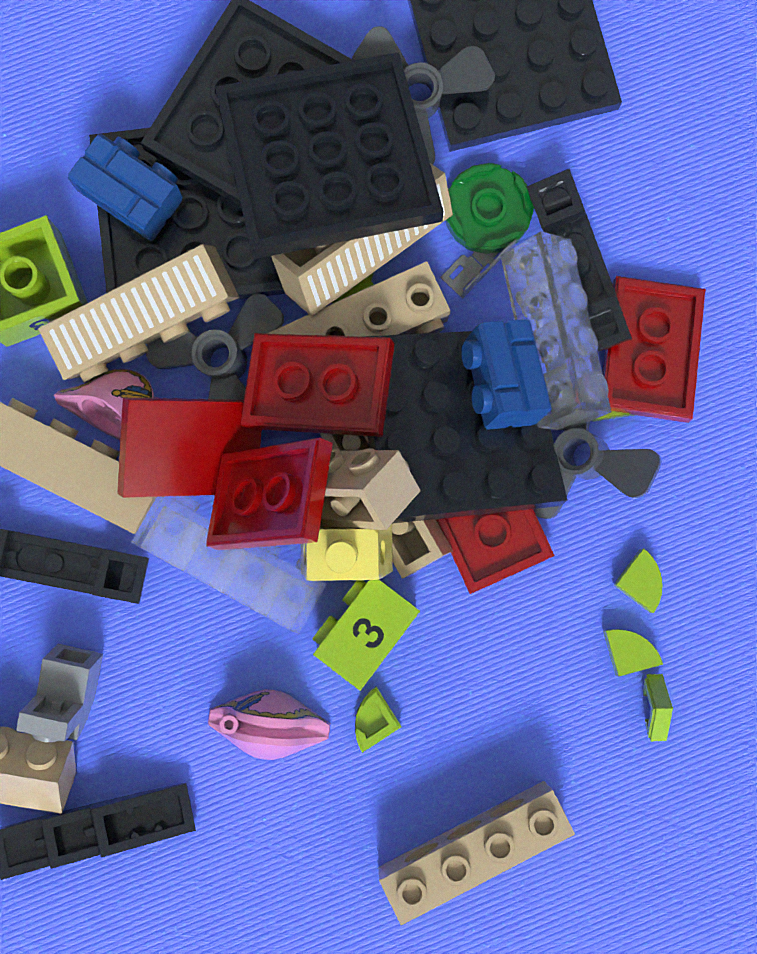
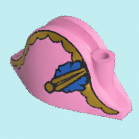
M130 369L109 370V372L87 383L61 389L54 394L58 405L118 440L121 437L123 397L157 398L154 397L152 386L146 377Z
M269 689L255 691L211 708L208 719L210 727L240 750L254 758L263 760L284 758L328 740L331 723L292 696L282 691Z

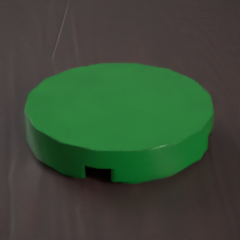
M494 163L473 165L458 174L448 189L453 215L445 220L446 227L455 241L470 251L484 254L502 252L515 239L517 244L529 228L534 206L526 187L527 184L519 174L513 170L511 173L509 170L501 168L502 165Z

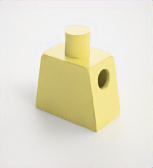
M392 524L387 530L320 526L318 542L300 544L301 574L309 581L379 580L393 572Z

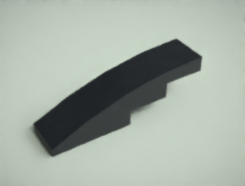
M186 783L65 810L62 814L53 813L0 827V880L49 866L53 869L98 855L102 858L196 831Z

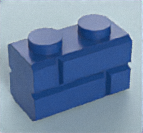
M101 133L97 134L85 150V155L79 158L68 173V180L77 192L149 241L154 240L165 226L166 220L173 215L182 202L183 197L176 185L177 177L157 162L152 167H149L139 160L140 152L123 138L117 137L113 142Z
M529 319L509 320L506 323H503V321H489L478 324L465 339L462 346L464 367L471 369L475 384L472 390L474 411L477 414H482L486 430L537 424L552 410L531 322Z

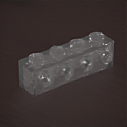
M540 231L500 255L514 320L529 319L531 322L552 410L537 423L538 428L569 430L612 412L608 398L609 388L602 373L597 352L598 341L592 331L587 310V295L581 285L576 264L577 253L571 243V239Z
M168 496L156 497L131 543L295 634L300 635L328 584L322 581L306 580L301 574V559H298L295 566L278 557L282 548L278 546L216 550L207 547L206 541L210 519L197 513L201 505L200 503L187 496H173L172 498Z

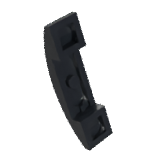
M570 169L526 186L572 308V314L587 355H592L631 340L632 336Z
M0 529V577L140 604L150 558Z

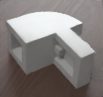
M58 643L42 659L37 694L19 712L16 731L32 734L33 738L42 742H65L67 738L77 740L85 727L94 702L103 653Z

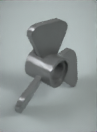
M382 26L374 27L366 34L352 59L355 61L399 52L408 87L420 83L430 89L432 95L424 101L412 99L428 158L433 165L435 162V151L428 118L433 116L438 110L442 94L487 90L493 85L495 73L483 50L476 46L464 48L439 70L430 64L422 62L408 65L389 31Z
M260 293L253 294L244 303L228 333L213 329L205 331L197 337L189 331L166 343L160 337L147 344L149 352L146 353L148 361L158 369L195 365L200 372L211 379L208 399L244 400L246 387L239 379L247 367V355L244 349L253 344L254 333L267 334L282 327L284 315L265 295ZM220 348H228L229 356L227 361L219 367H212L211 357L213 353Z
M577 376L555 385L550 391L549 399L551 407L564 429V432L556 439L554 448L558 457L566 495H568L576 477L591 480L599 476L604 477L628 497L640 498L646 495L661 467L662 460L660 455L651 449L610 450L602 438L589 432L593 384L588 378ZM588 443L590 447L589 459L584 464L577 466L574 462V452L581 444ZM563 504L557 507L533 510L539 518L552 519L558 515Z

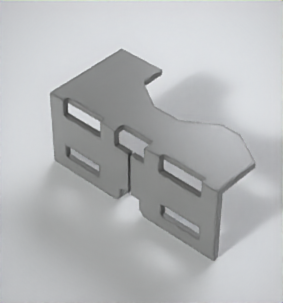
M515 239L496 259L494 257L498 253L484 254L473 251L474 253L469 258L461 255L440 278L463 299L515 246L517 240ZM489 263L490 266L484 272L480 273L483 267H485ZM461 265L464 269L452 280L449 276Z

